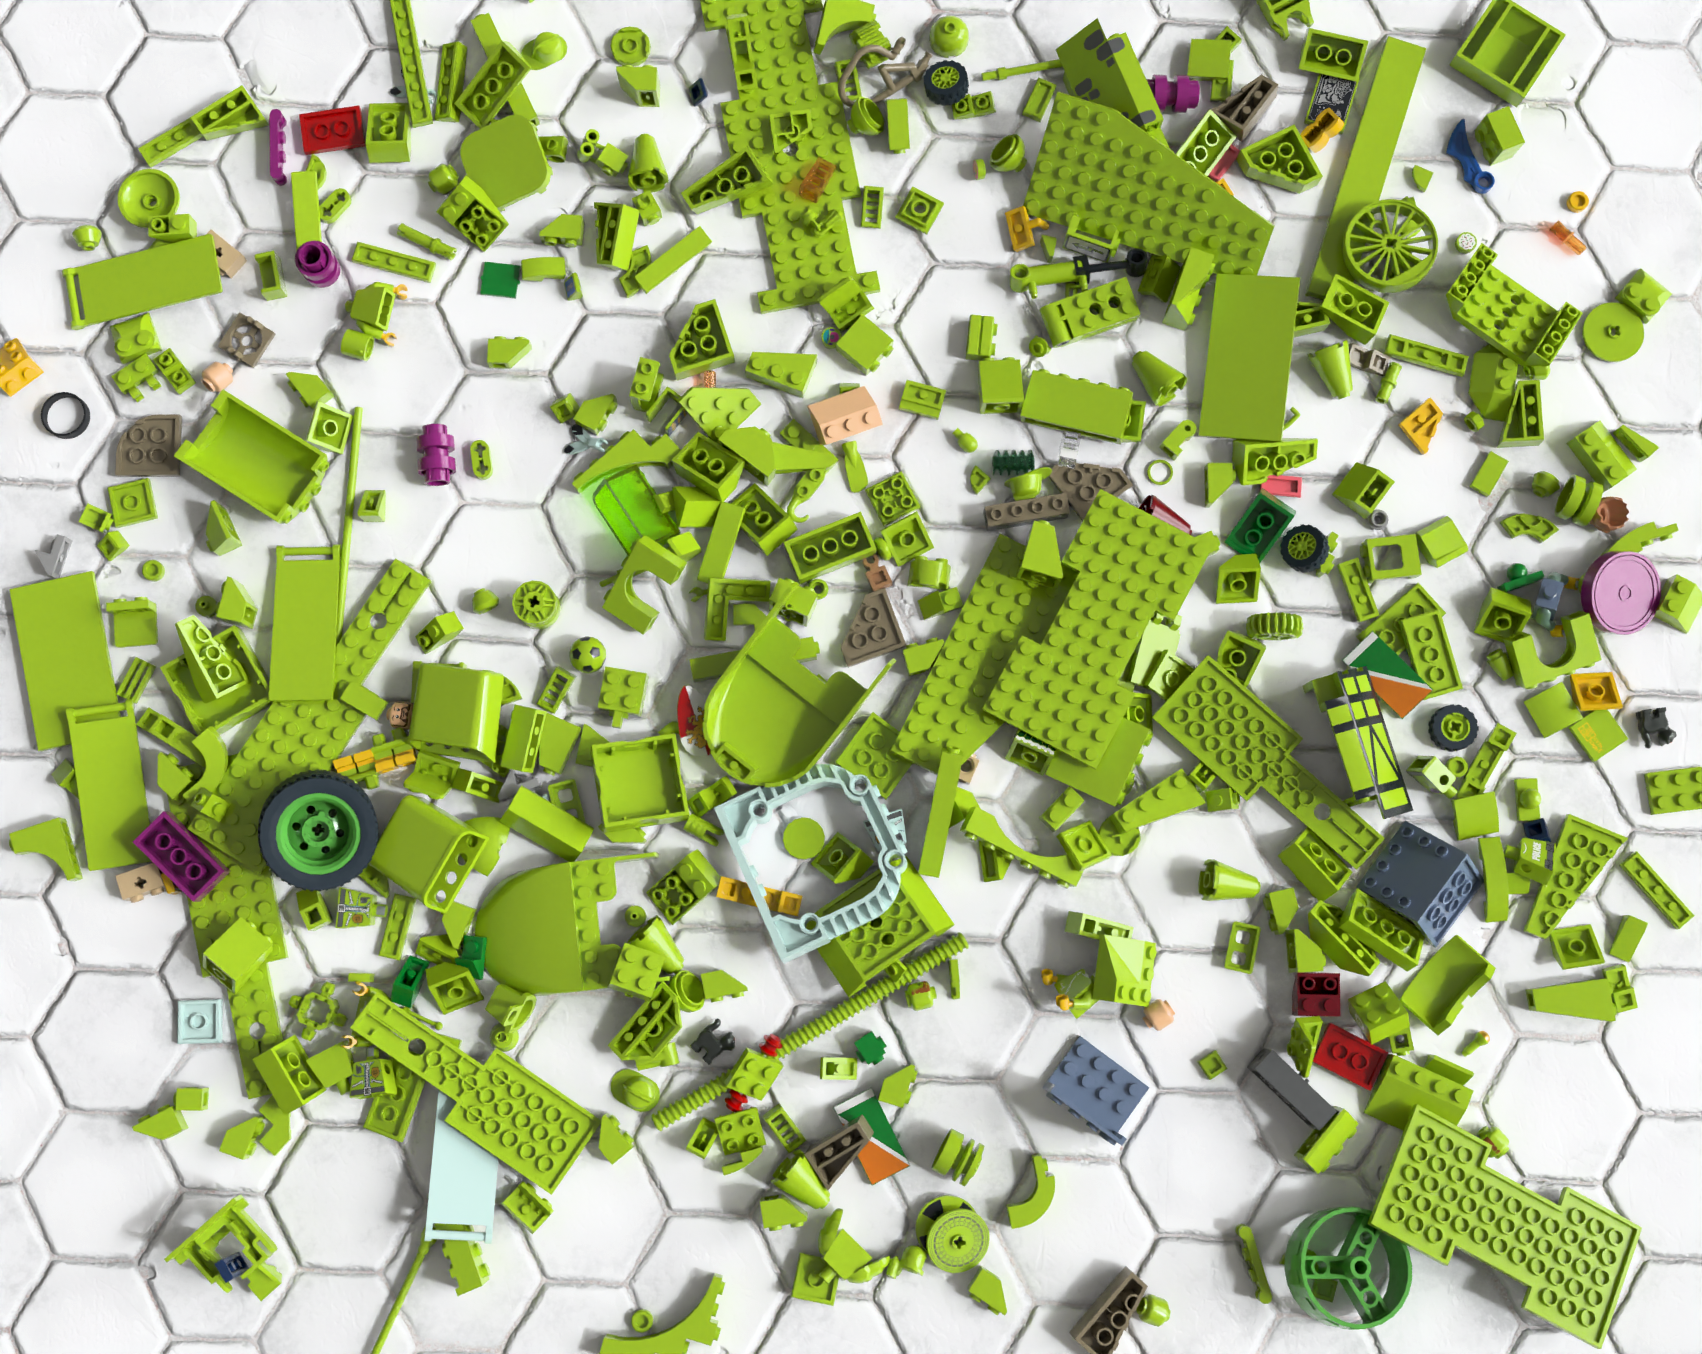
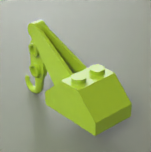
M756 426L725 430L718 439V444L744 459V469L766 486L771 483L775 474L806 472L795 486L792 499L787 507V514L794 522H805L809 515L800 518L795 515L794 510L798 505L809 500L825 479L824 471L833 467L834 457L829 453L772 442L770 433L763 428L758 429Z

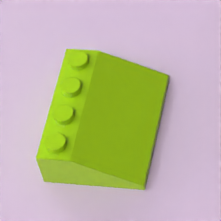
M1388 1054L1364 1113L1404 1131L1413 1105L1418 1104L1457 1126L1466 1112L1474 1090L1401 1057Z

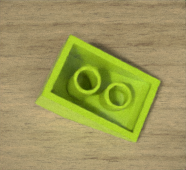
M369 103L366 149L369 163L410 162L411 116L408 103Z
M1335 274L1320 308L1347 336L1366 345L1376 335L1390 302Z
M756 483L731 503L746 508L740 528L766 556L798 530L791 517Z

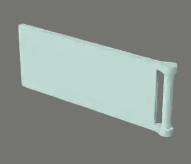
M438 1089L424 1241H431V1239L484 1241L485 1244H491L498 1158L444 1121L457 1102ZM433 1223L486 1226L485 1232L432 1230Z

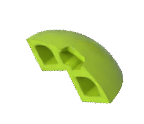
M477 817L464 821V823L490 837L473 866V869L487 877L496 866L500 858L499 851L501 846L507 842L510 827L500 822L499 817ZM475 835L470 836L468 840L471 847L476 846L478 843V838ZM464 853L460 854L467 862V856Z

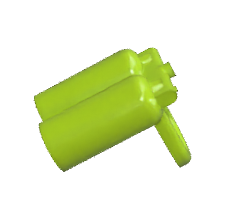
M589 129L583 138V144L577 153L578 159L581 162L591 161L595 163L597 158L592 157L594 148L596 147L600 151L605 148V146L597 143L600 136L595 129Z

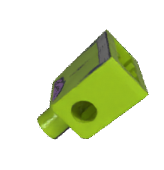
M1418 755L1406 770L1411 777L1433 794H1444L1448 799H1451L1458 792L1452 785L1456 777L1436 756Z

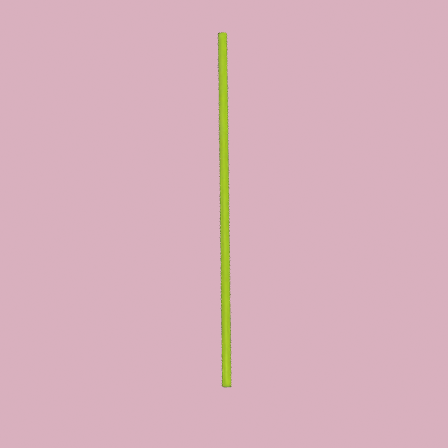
M354 407L339 571L336 646L341 640L343 632L362 407Z

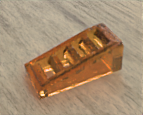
M818 157L800 185L799 195L817 203L836 170V165ZM820 167V168H822V169H824V170H826V171H828V172H827V173H826V172H823V171L819 170L818 168Z

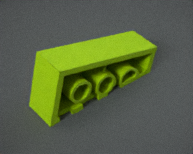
M1181 768L1110 815L1109 818L1119 833L1122 834L1197 808L1206 802Z
M434 1223L436 1230L474 1232L472 1225ZM444 1240V1243H442L444 1256L451 1260L452 1263L450 1264L449 1272L451 1278H454L459 1285L455 1289L457 1296L483 1286L489 1280L490 1270L487 1263L483 1264L480 1256L483 1254L480 1244L478 1242L475 1243V1241Z

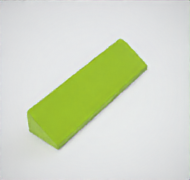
M459 41L443 44L435 121L454 123L460 121L461 110L454 103L463 93L467 46Z
M316 171L291 172L296 250L308 241L322 242Z
M721 502L698 573V581L708 584V577L724 578L746 508Z

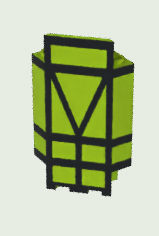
M1367 666L1337 671L1331 675L1317 678L1304 684L1302 687L1305 694L1315 692L1321 713L1327 712L1354 796L1342 801L1349 807L1377 800L1383 819L1414 811Z

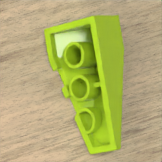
M1282 438V442L1233 440L1232 462L1240 484H1262L1269 479L1266 478L1269 475L1280 476L1284 474L1283 472L1293 467L1298 468L1316 460L1318 439Z
M194 615L175 623L194 685L204 704L250 682L239 661L236 658L233 659L225 651L226 648L222 644L219 645L213 639L211 632Z
M1227 630L1218 649L1217 663L1247 688L1266 650V645L1248 636Z

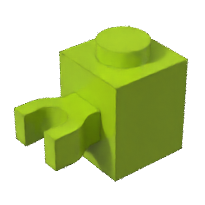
M650 190L632 198L634 208L640 210L639 217L644 226L654 225L659 222L660 218H662L661 209Z

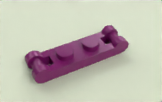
M273 109L269 114L270 175L277 185L283 186L287 183V177L283 173V163H286V154L283 151V144H286V135L283 128L286 126L287 121L280 110Z

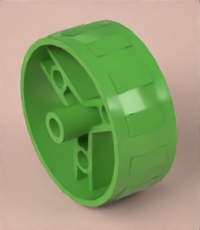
M1353 1206L1333 1207L1318 1211L1304 1219L1294 1230L1288 1241L1284 1263L1287 1285L1300 1308L1311 1318L1324 1325L1348 1330L1366 1329L1381 1325L1395 1316L1409 1295L1412 1283V1262L1407 1245L1368 1225L1367 1223L1372 1213L1371 1210ZM1341 1213L1355 1217L1337 1256H1306L1308 1244L1314 1232L1323 1222ZM1361 1234L1364 1238L1363 1243L1360 1241ZM1378 1237L1385 1248L1389 1262V1282L1383 1299L1369 1277L1371 1264L1368 1259ZM1354 1248H1357V1255L1350 1256ZM1315 1263L1319 1266L1318 1272L1315 1271ZM1307 1279H1339L1361 1319L1349 1323L1332 1316L1316 1300ZM1352 1279H1357L1360 1287L1357 1288ZM1364 1293L1367 1295L1366 1302L1363 1299Z

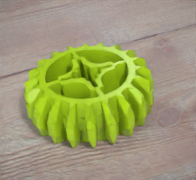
M1284 612L1260 613L1247 618L1246 630L1247 635L1253 639L1281 641L1299 638L1302 635L1303 622L1302 617L1296 614Z

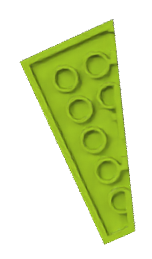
M1566 814L1555 843L1554 872L1547 885L1540 884L1523 931L1541 939H1546L1562 920L1561 918L1573 907L1578 897L1586 891L1603 870L1605 864L1613 858L1618 848L1628 838L1571 814Z

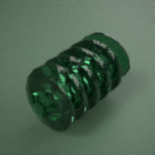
M995 450L992 456V476H994L996 470L999 471L1000 476L1003 475L1004 470L1007 471L1008 476H1011L1012 470H1015L1016 476H1019L1021 470H1023L1024 474L1028 473L1029 470H1035V459L1032 450H1028L1027 455H1025L1024 450H1020L1018 455L1016 450H1012L1010 455L1007 450H1004L1002 456L999 450Z

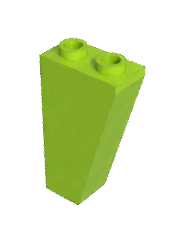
M1608 978L1525 989L1529 1011L1600 1021H1616L1617 1009L1615 1004L1612 1003L1611 994L1613 989L1611 983L1608 982Z

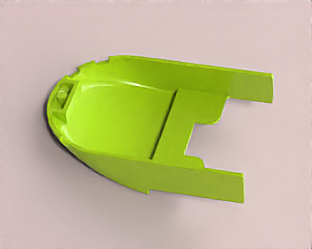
M797 582L791 584L714 685L704 706L703 733L711 750V755L725 772L749 785L777 787L795 781L805 775L844 730L897 661L894 658L890 660L868 689L864 688L845 672H835L825 683L793 658L800 648V637L777 619V614L800 585Z
M651 852L564 862L531 868L508 876L489 892L477 915L475 935L487 937L485 969L499 984H505L522 993L529 992L535 996L608 988L622 948L616 944L601 945L597 902L612 900L617 893L615 863L659 858V854ZM672 976L659 977L657 982L670 981Z

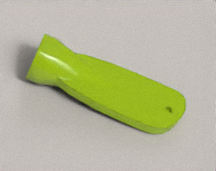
M851 441L841 445L845 452V468L850 490L853 493H858L868 485V477L862 458L857 451V442Z

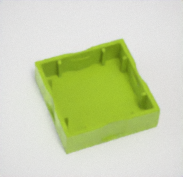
M235 625L215 635L213 639L219 645L222 644L226 648L225 651L233 659L236 658L250 681L249 683L204 704L194 685L185 654L160 667L173 692L181 700L185 713L198 736L210 726L221 735L268 708L273 703L268 699L270 679L242 629Z
M675 733L646 737L637 741H617L591 745L590 755L603 833L688 820L690 813L685 785L680 774V757Z

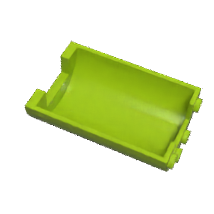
M223 389L211 404V407L216 412L194 443L185 440L174 457L276 522L287 524L300 512L304 513L308 509L309 501L312 497L318 495L321 491L322 486L320 484L330 465L327 455Z

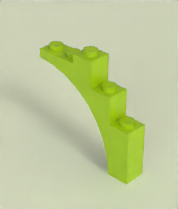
M714 1274L709 1289L700 1303L687 1317L674 1326L658 1333L641 1337H622L606 1334L599 1354H687L690 1342L686 1341V1339L712 1346L713 1340L718 1341L721 1328L717 1327L719 1321L712 1319L711 1316L716 1317L719 1304L715 1303L718 1294L722 1295L726 1283L722 1281L723 1275Z

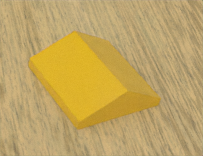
M1612 672L1570 675L1572 700L1580 711L1622 709L1623 705Z

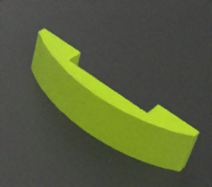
M1499 723L1494 726L1469 766L1457 792V797L1462 798L1485 791L1487 781L1504 751L1508 750L1517 734L1516 732Z
M1499 836L1478 838L1479 859L1482 860L1486 901H1483L1485 922L1507 921L1509 909L1508 878L1501 839Z

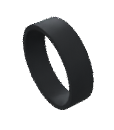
M60 392L50 396L44 402L41 409V421L45 429L54 436L61 439H72L78 437L87 429L90 422V410L87 404L75 394ZM63 398L79 400L84 410L81 424L70 433L59 434L53 432L47 420L51 406Z

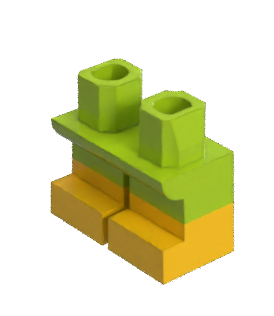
M399 727L391 730L394 739L391 742L386 741L384 733L372 736L374 747L371 748V751L374 755L377 773H387L399 769V767L402 768L416 763L417 754L415 748L407 742L408 736L404 729Z
M371 749L353 754V756L349 755L333 760L337 773L347 776L356 784L365 781L368 790L380 787L378 776H381V774L376 772V763Z

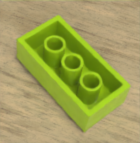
M861 511L784 542V548L799 584L863 560V558L873 556L877 551Z

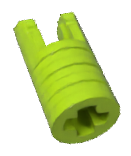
M691 813L683 828L684 831L715 847L719 844L718 840L707 834L706 831L708 830L719 836L724 834L723 829Z

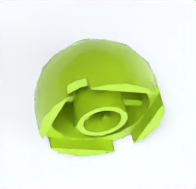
M946 15L934 22L930 30V46L937 55L944 58L961 55L966 50L969 42V31L966 24L956 16Z

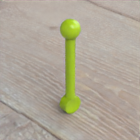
M408 1007L402 1009L411 1016L435 1026L436 1030L443 1028L441 1022L436 1023L412 1012Z

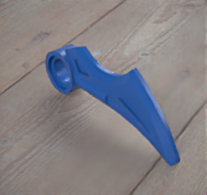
M1461 119L1449 139L1446 154L1454 156L1460 161L1464 170L1463 179L1472 185L1475 192L1485 194L1491 190L1495 179L1490 172L1481 170L1467 139L1465 119ZM1485 178L1489 183L1488 186H1480L1478 179Z

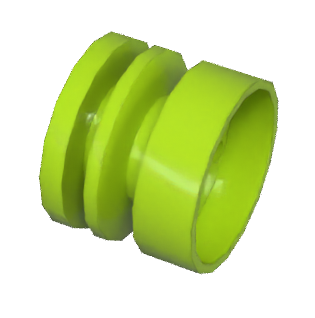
M532 580L525 582L517 588L513 595L512 606L515 614L526 626L532 629L541 630L548 628L556 622L560 615L561 605L559 598L550 586L542 581ZM537 599L540 604L535 605L533 608L531 602H535Z
M951 1128L938 1150L931 1170L945 1176L951 1168L954 1170L952 1181L955 1182L959 1175L962 1174L959 1184L965 1187L975 1175L981 1163L985 1146L978 1143L973 1151L975 1140L971 1139L964 1146L962 1145L964 1134Z

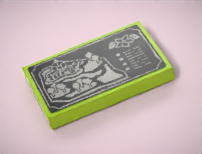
M1318 74L1304 123L1309 125L1314 123L1317 116L1323 110L1330 108L1345 123L1342 130L1338 133L1342 135L1360 78L1356 82Z

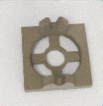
M239 312L218 347L254 368L276 334L259 321H255L252 317L245 316ZM242 326H252L248 333L241 334L236 331ZM258 330L262 336L261 345L256 342L254 337ZM232 336L239 339L240 346L237 350L232 346ZM245 336L253 338L251 345L244 346L242 344ZM246 349H256L251 354L243 355Z

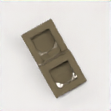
M1355 343L1348 344L1351 367L1375 375L1385 376L1390 356L1375 349L1367 350Z

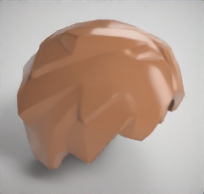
M1614 496L1601 498L1590 524L1604 533L1624 527V523L1629 520L1627 514H1629L1627 503L1623 502L1622 498Z

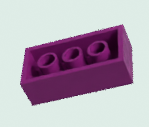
M163 811L133 841L193 902H200L231 872L172 812Z

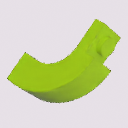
M747 13L726 16L737 89L758 88Z
M212 726L208 727L192 741L203 754L206 769L203 777L182 795L187 801L194 798L202 787L212 793L219 786L227 771V748L221 736Z
M1040 1153L1031 1155L1036 1177L1033 1193L1022 1202L1006 1205L1012 1229L1024 1227L1037 1221L1045 1214L1053 1200L1055 1176L1052 1173L1045 1175V1171H1048V1164L1046 1158H1042Z

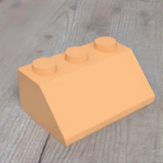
M865 386L807 406L820 445H827L883 425L877 405Z

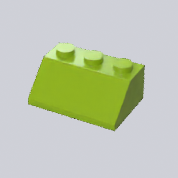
M1307 28L1301 48L1298 69L1358 82L1369 41Z
M1601 420L1566 443L1593 480L1603 485V493L1637 470Z
M697 432L672 459V463L677 475L723 503L736 489L745 460L700 432Z
M1308 827L1299 833L1278 854L1282 863L1294 873L1297 880L1302 882L1318 901H1325L1335 894L1352 874V871L1337 854Z
M296 1035L291 1036L252 1059L284 1116L327 1090L307 1064L306 1059L309 1057Z
M1333 1105L1332 1107L1337 1112L1320 1130L1314 1129L1294 1154L1298 1160L1316 1174L1327 1170L1330 1165L1329 1160L1333 1155L1337 1156L1344 1147L1342 1144L1347 1138H1352L1357 1131L1358 1122L1344 1108Z

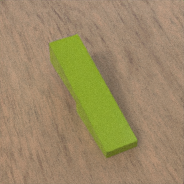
M701 226L697 227L638 273L634 280L645 294L649 293L677 272L679 268L708 248L712 240Z

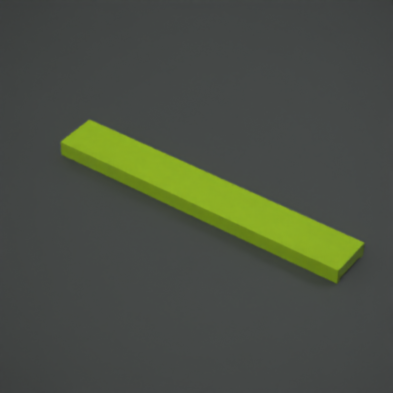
M1390 36L1387 37L1305 296L1324 300L1335 274L1354 282V278L1348 272L1343 261V236L1351 219L1362 208L1380 199L1426 52L1425 47ZM1367 217L1360 221L1362 224L1370 227L1371 223ZM1354 227L1351 232L1354 235L1367 237V234L1357 227ZM1350 240L1351 249L1364 247L1366 244ZM1362 253L1352 254L1355 262L1361 260Z

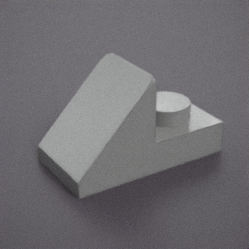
M57 534L56 539L51 543L50 554L35 550L47 575L55 579L60 578L71 547L72 540Z
M511 769L498 798L502 802L514 798L521 785L531 791L542 788L540 779L530 776L522 779V783L519 784L515 771Z

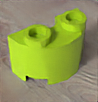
M915 556V560L910 562L907 586L948 590L951 566L948 564V560L936 558V561L927 560L928 557Z

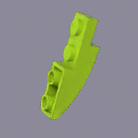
M1654 521L1642 525L1617 539L1601 555L1611 551L1639 553L1643 551L1642 547L1654 544L1653 540L1660 539V542L1673 538L1672 534L1679 531L1677 523L1658 529Z
M148 708L136 725L206 769L203 754L192 743L196 736L162 714Z

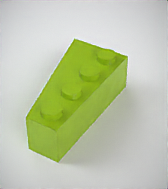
M746 146L681 192V195L690 209L698 215L774 185L753 151Z

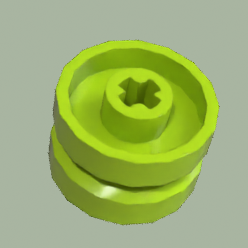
M1573 474L1565 483L1558 497L1554 510L1555 516L1564 520L1571 517L1574 524L1582 527L1586 526L1593 518L1603 495V485L1593 481L1586 484L1585 478Z

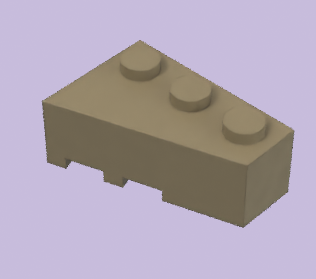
M1261 74L1241 88V91L1232 97L1229 96L1225 99L1224 103L1211 110L1237 136L1236 139L1243 142L1277 97L1278 84Z

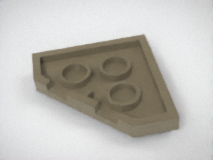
M1062 460L1051 468L1052 473L1048 476L1060 493L1067 494L1069 505L1082 522L1100 489L1115 497H1119L1133 486L1120 468L1100 467V465L1073 463L1067 460Z
M885 588L865 595L841 646V651L848 668L906 646Z

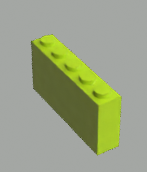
M1045 369L1033 370L1020 414L1021 422L1121 445L1133 401V392H1130L1125 387L1113 388L1103 382L1098 384L1091 383L1085 378L1073 379L1063 373L1058 375L1051 374Z

